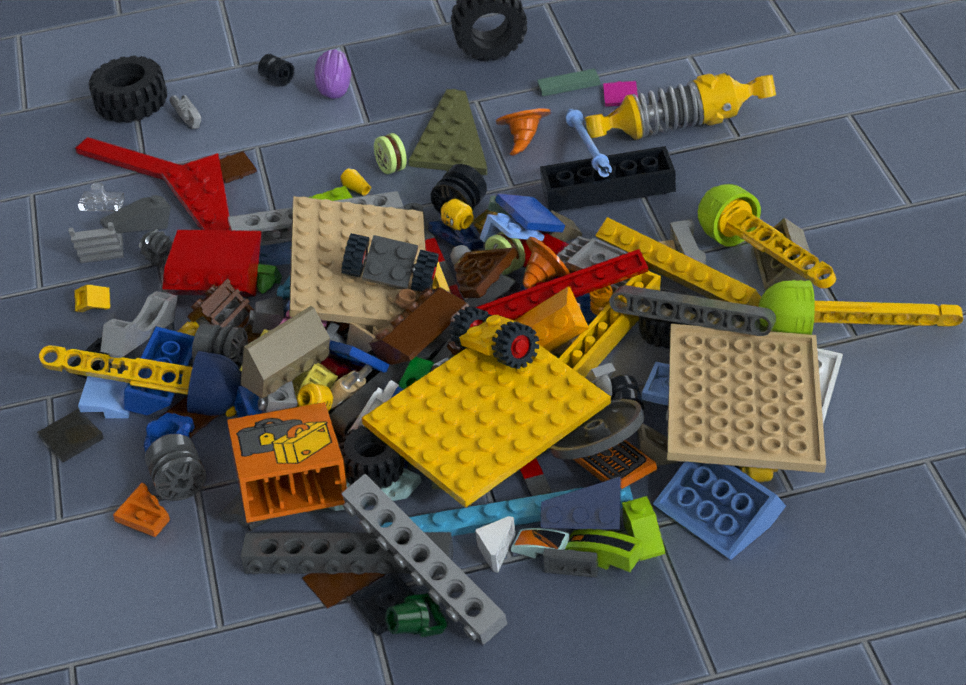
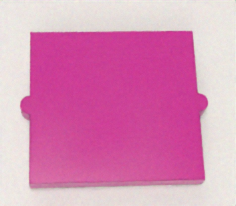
M636 81L603 83L605 107L620 106L626 95L634 94L638 97Z

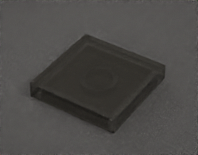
M79 409L37 432L40 440L62 463L104 439L102 432Z

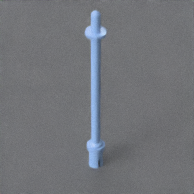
M569 109L565 117L568 126L576 128L593 158L591 162L593 168L598 171L600 176H609L607 171L612 172L609 159L606 155L600 154L583 126V114L579 110Z

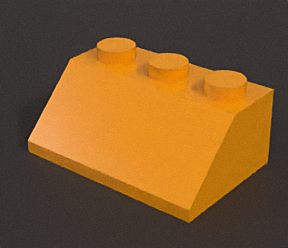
M566 287L514 320L532 327L536 331L535 336L539 337V341L536 343L549 352L589 329L570 287Z

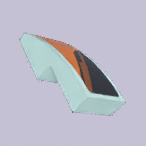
M545 528L521 529L511 547V552L536 558L538 553L543 554L544 548L565 550L569 541V533Z

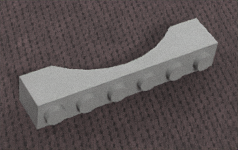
M155 291L147 297L143 308L134 321L126 322L111 319L103 325L101 352L109 353L110 357L122 358L151 338L156 326L165 328L175 320L177 295Z

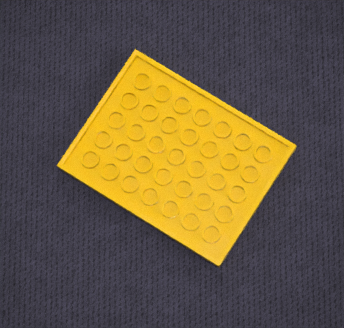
M540 345L539 349L534 350V352L538 353L537 356L531 357L533 362L531 364L527 363V367H520V369L498 362L493 354L488 356L466 348L363 416L362 424L466 508L611 403V396Z

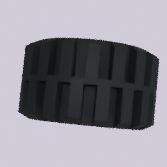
M672 288L671 290L661 289V291L691 296L682 290L676 291V289ZM641 300L645 306H650L647 300ZM664 303L668 310H673L671 304ZM688 307L690 313L697 314L696 309ZM639 316V332L643 340H647V343L650 345L655 344V347L659 348L661 346L670 348L671 324L690 325Z
M363 425L358 426L357 430L352 429L349 431V435H345L342 438L343 442L340 443L339 448L343 458L345 477L350 485L366 474L382 489L381 487L391 486V482H397L399 475L403 474V468L405 467L404 458Z

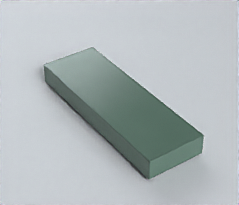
M594 68L539 79L537 83L542 96L598 86L600 85V78Z

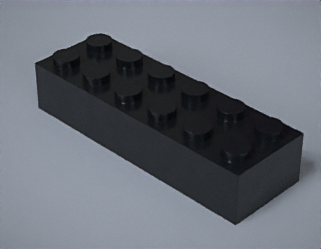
M666 146L607 155L609 165L612 168L611 173L607 171L609 173L607 177L600 176L598 171L593 168L591 163L593 158L540 166L541 186L548 210L550 212L551 210L560 212L562 210L676 192L675 169Z

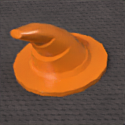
M543 108L515 112L496 120L497 125H508L511 134L514 136L515 144L510 155H516L525 150L536 134L541 118L551 114L550 109Z
M534 237L527 239L526 243L532 255L527 263L523 277V285L526 289L536 286L538 282H548L556 277L570 274L565 264L548 246Z

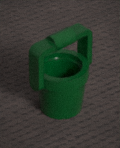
M428 593L408 596L404 599L405 603L391 606L386 611V625L392 634L413 633L426 637L442 634L447 627L445 616L439 604H436ZM424 602H427L429 610L438 626L429 627V612Z

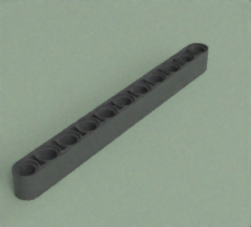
M500 274L499 279L491 284L484 296L468 298L465 302L470 307H478L520 292V284ZM449 325L416 357L432 361L448 339L454 336L449 331L454 329V327ZM410 361L389 365L387 372H379L330 414L334 432L342 437L349 435V429L373 392L378 387L384 390L390 380L399 385Z

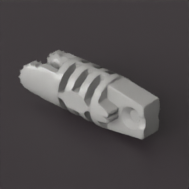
M171 96L170 103L183 121L192 129H198L201 116L188 97L182 96L180 100L177 96Z

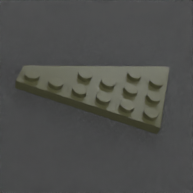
M446 89L409 159L410 167L448 171L455 164H465L476 169L481 175H487V164L466 91Z

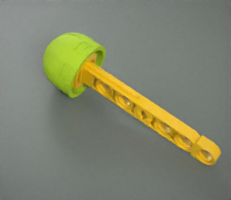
M733 184L713 187L704 194L698 206V219L704 232L712 239L728 247L746 241L761 252H766L803 278L809 279L812 284L819 288H828L836 282L834 270L830 265L823 261L819 262L816 256L786 238L783 233L760 219L761 207L754 195ZM771 236L768 240L761 241L762 238ZM793 255H800L794 260H789ZM814 264V267L811 269H804L807 265ZM824 274H830L826 279H819Z
M810 280L778 282L764 292L758 306L771 309L775 313L776 323L771 332L812 335L814 322L918 326L936 324L937 326H956L963 322L962 308L958 305L941 304L937 306L935 304L815 301L813 285ZM759 318L761 325L768 326V322L765 319Z

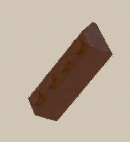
M441 287L432 290L427 288L419 293L418 296L420 298L418 300L412 301L404 307L405 311L402 314L389 320L390 325L378 330L374 334L375 338L368 344L378 359L390 365L411 361L441 334L451 322L456 320L453 317L455 314L460 315L458 312L460 309L465 310V307L470 306L467 302Z

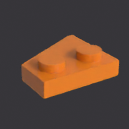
M141 483L113 514L115 522L156 537L170 521L168 512L163 506L159 505L157 498L151 495L145 483Z

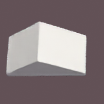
M511 516L475 530L477 546L493 572H499L516 535L514 517Z

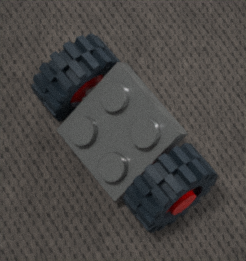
M353 233L350 234L343 256L341 273L360 278L363 272V281L401 290L408 289L411 274H413L411 290L422 292L427 288H432L437 269L438 253L420 250L417 263L414 264L418 245L373 235L368 253L370 238Z

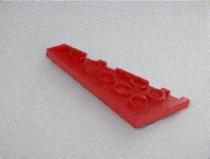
M218 153L162 172L163 180L200 230H229L228 217L230 216Z

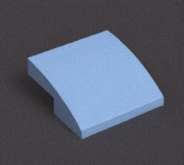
M88 376L78 404L80 412H104L105 419L129 418L130 411L124 410V390L128 383Z

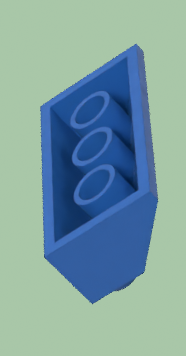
M156 326L141 358L189 366L192 360L194 336ZM143 368L139 371L138 375L143 379H147L152 375V371L148 368ZM167 372L163 375L162 380L167 383L173 382L176 375L172 372ZM128 383L124 390V410L149 415L170 406L176 393L132 386Z

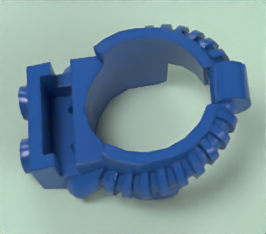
M166 413L159 417L158 420L150 422L146 427L145 453L149 446L163 435L181 434L189 438V432H192L195 428L192 418L175 413Z

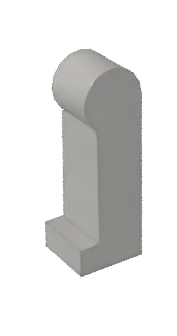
M692 219L670 223V240L674 241L676 251L706 265V254L699 250L694 239V223Z

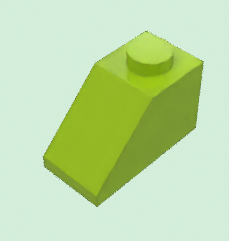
M645 496L623 502V525L629 536L642 540L643 554L640 557V561L664 555L665 548L656 514L648 497Z

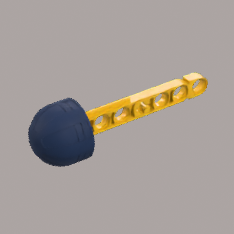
M53 345L44 347L39 353L42 366L49 370L62 372L64 369L73 374L126 382L132 386L188 395L187 411L203 415L216 416L226 413V411L234 406L238 386H242V373L231 359L223 355L202 351L197 352L193 367L142 358H114L106 354L76 349L66 350L65 347ZM49 352L57 354V359L52 363L44 360L45 355ZM73 356L81 359L80 364L76 367L68 365V360ZM96 360H101L105 363V366L102 370L95 371L91 368L92 363ZM109 362H111L112 367H113V368H110V370H111L110 373L108 372V371H109ZM121 365H125L126 370L119 374L115 368L119 369ZM143 368H148L152 371V375L147 379H143L138 375L139 371ZM167 372H172L176 375V378L173 382L167 383L162 380L163 375ZM180 374H183L181 377L182 384L180 385Z

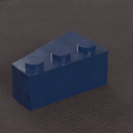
M617 477L542 501L541 528L621 530L622 478Z

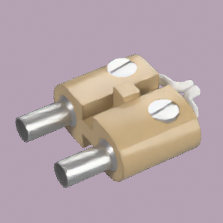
M366 364L360 371L354 370L334 383L330 388L333 395L331 409L339 407L365 385V377L372 371L371 366Z

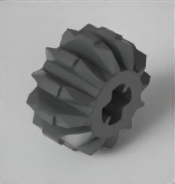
M154 229L142 236L138 246L141 249L140 253L145 256V260L148 259L151 265L156 264V266L160 267L166 264L173 241L170 240V236L165 235L164 231Z

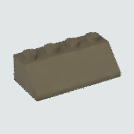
M312 306L308 307L244 346L241 375L242 386L263 399L277 391L284 384L291 382L298 375L308 371L314 364L324 361L328 357L330 337L315 308Z

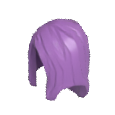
M336 49L328 50L322 56H319L316 61L314 71L315 84L320 93L325 97L332 99L342 97L347 92L350 84L351 68L342 51H337Z

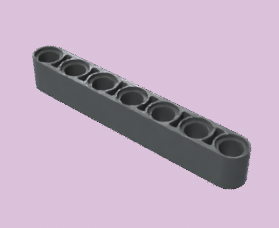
M628 285L620 286L609 300L611 308L618 313L755 336L768 335L776 323L775 313L768 308ZM618 295L624 296L627 303L622 302ZM641 299L647 300L650 306H645ZM664 303L671 304L673 310H668ZM688 307L696 309L697 314L690 313ZM711 311H717L721 318L714 317ZM734 315H741L744 318V322L737 321ZM758 319H765L768 322V326L761 325Z

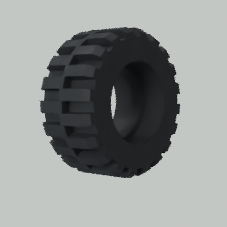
M456 0L457 5H454L452 8L451 24L457 45L465 54H471L472 58H482L484 61H489L491 58L498 60L503 55L504 57L510 55V51L514 52L518 48V43L521 44L525 39L524 35L527 33L528 23L520 0ZM498 13L505 16L503 23L493 30L480 31L473 28L476 20L483 15Z
M123 56L120 59H112L109 63H104L100 68H97L89 80V89L95 110L103 118L119 123L122 121L126 123L132 122V120L139 121L144 117L151 116L153 112L160 110L168 95L160 65L144 56Z

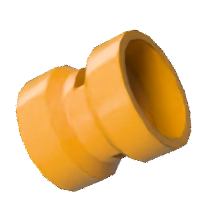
M611 286L589 293L592 313L598 315L607 306L610 297L613 295Z

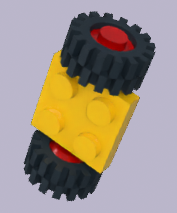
M465 307V310L460 309L458 311L460 315H454L455 323H450V326L454 327V329L449 330L450 334L454 335L451 337V340L455 342L456 346L462 349L470 348L488 356L493 354L498 362L516 369H520V367L525 368L527 363L531 364L533 362L531 357H536L538 354L534 352L535 349H539V344L535 343L539 341V337L535 336L536 331L530 326L499 315H490L488 312L475 307Z

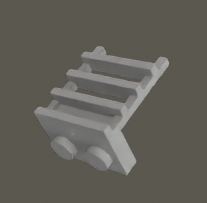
M112 222L108 223V228L75 232L73 228H69L71 242L74 243V248L77 250L78 257L80 256L81 263L124 258L123 232L116 233Z

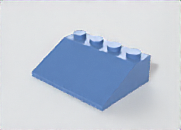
M684 462L653 503L659 510L730 560L769 529L786 507L775 493L736 467L697 462Z

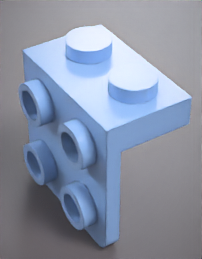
M498 213L497 215L488 214L480 235V239L483 242H486L489 237L501 231L507 237L527 240L529 237H534L543 241L545 237L539 231L526 230L513 217L503 213Z

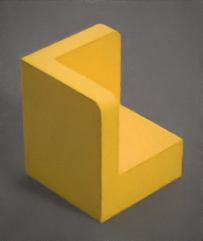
M84 285L74 290L76 312H85L92 308L110 309V290L108 287Z

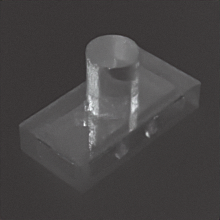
M95 182L91 185L92 191L83 192L78 202V207L80 211L115 212L121 208L125 200L124 193L105 192L103 183Z

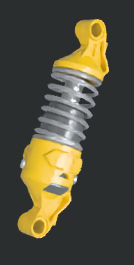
M726 72L718 75L705 74L698 76L693 81H688L686 86H682L679 83L677 88L673 89L669 85L666 93L659 88L658 103L653 91L650 90L648 93L649 105L646 104L645 97L641 92L638 97L634 94L626 95L620 107L609 115L596 114L585 117L587 132L591 138L607 135V131L611 128L623 130L634 140L646 138L649 132L655 136L658 130L666 133L668 128L675 131L678 126L682 129L686 128L687 124L692 127L696 123L709 126L723 122V119L736 117L743 102L751 95L758 96V99L775 96L776 90L773 75L756 77L746 84H741ZM660 119H662L665 123L664 129L661 127L659 123ZM655 121V131L652 130L649 122Z

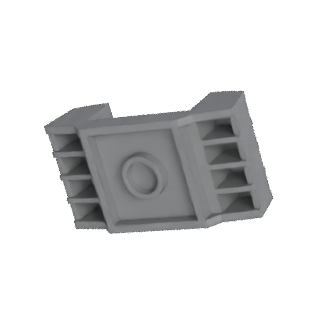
M577 236L557 256L565 264L569 272L573 273L628 252L596 238L587 239ZM631 278L610 285L613 294L620 286L626 285Z

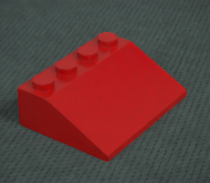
M177 230L164 267L162 290L172 295L206 296L204 293L213 284L219 286L226 279H229L231 281L229 284L235 290L238 288L241 296L256 297L261 231Z

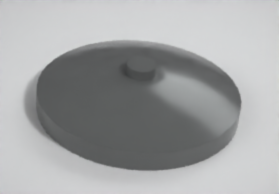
M612 400L608 406L549 447L550 453L559 459H577L605 451L621 443L640 428L644 421L642 408L634 400Z

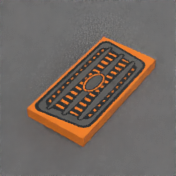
M626 440L600 453L573 459L602 482L621 477V489L657 470L654 460Z

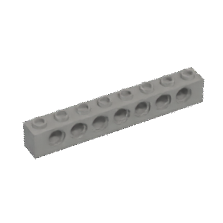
M398 191L336 200L337 202L404 209ZM292 207L228 217L229 230L261 231L260 246L289 242L292 237Z
M366 474L341 493L345 502L343 507L351 517L356 515L361 520L359 523L368 534L373 532L378 537L376 541L385 551L389 549L394 554L393 558L402 569L407 567L412 572L410 576L420 587L423 584L429 590L428 594L436 604L442 603L447 608L445 610L447 615L455 623L460 621L465 626L463 630L471 640L475 641L477 639L484 645L507 625L505 613ZM370 505H374V506H375V507H374L373 509H371V510H365L366 507H368V506H370ZM386 522L392 523L389 527H381ZM401 540H409V542L404 545L398 544ZM419 557H427L423 562H415ZM437 574L444 575L440 580H433V577ZM454 592L462 593L458 598L450 597ZM472 610L480 611L476 616H468V613Z

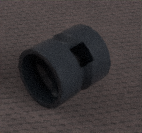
M266 54L259 61L258 73L261 77L281 86H286L293 79L295 69L292 63L273 54Z
M619 375L612 378L611 401L619 399L634 400L640 404L642 411H644V403L636 379L630 375Z

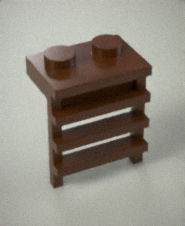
M226 279L219 286L213 284L204 293L207 297L204 300L199 298L191 306L193 311L187 317L194 323L204 316L210 324L220 325L224 328L243 308L249 314L250 310L254 309L248 304L250 301L247 298L244 299L239 294L238 288L235 290L229 284L231 281ZM235 298L240 305L219 324L214 318ZM249 315L237 327L244 328L248 324Z

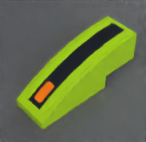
M598 529L574 530L569 536V541L565 547V550L597 553L598 567L607 570L610 565H613L628 572H631L643 554L642 540L625 534Z

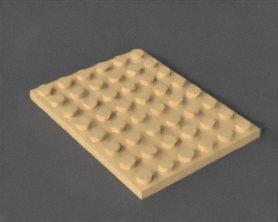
M294 196L292 203L289 317H293L312 306L315 308L320 320L381 327L390 325L389 320L405 311L395 303V297L401 289L363 281V272L360 278L341 273L347 241L351 233L369 237L368 253L373 235L418 245L414 262L416 264L419 251L425 250L423 212ZM411 274L408 289H411L413 274ZM415 291L417 294V298L419 299L420 297L418 295L421 292Z
M671 324L667 460L825 473L826 456L816 335L770 332L766 336H755L702 326Z

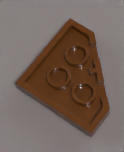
M512 247L466 252L454 265L457 273V282L460 285L459 290L463 297L480 298L484 296L491 284L499 279V275L512 264V260L518 255L515 249Z

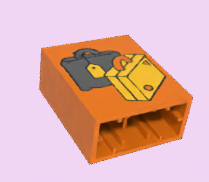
M325 402L227 420L234 464L247 523L339 506L345 503L341 494L347 489L344 463Z

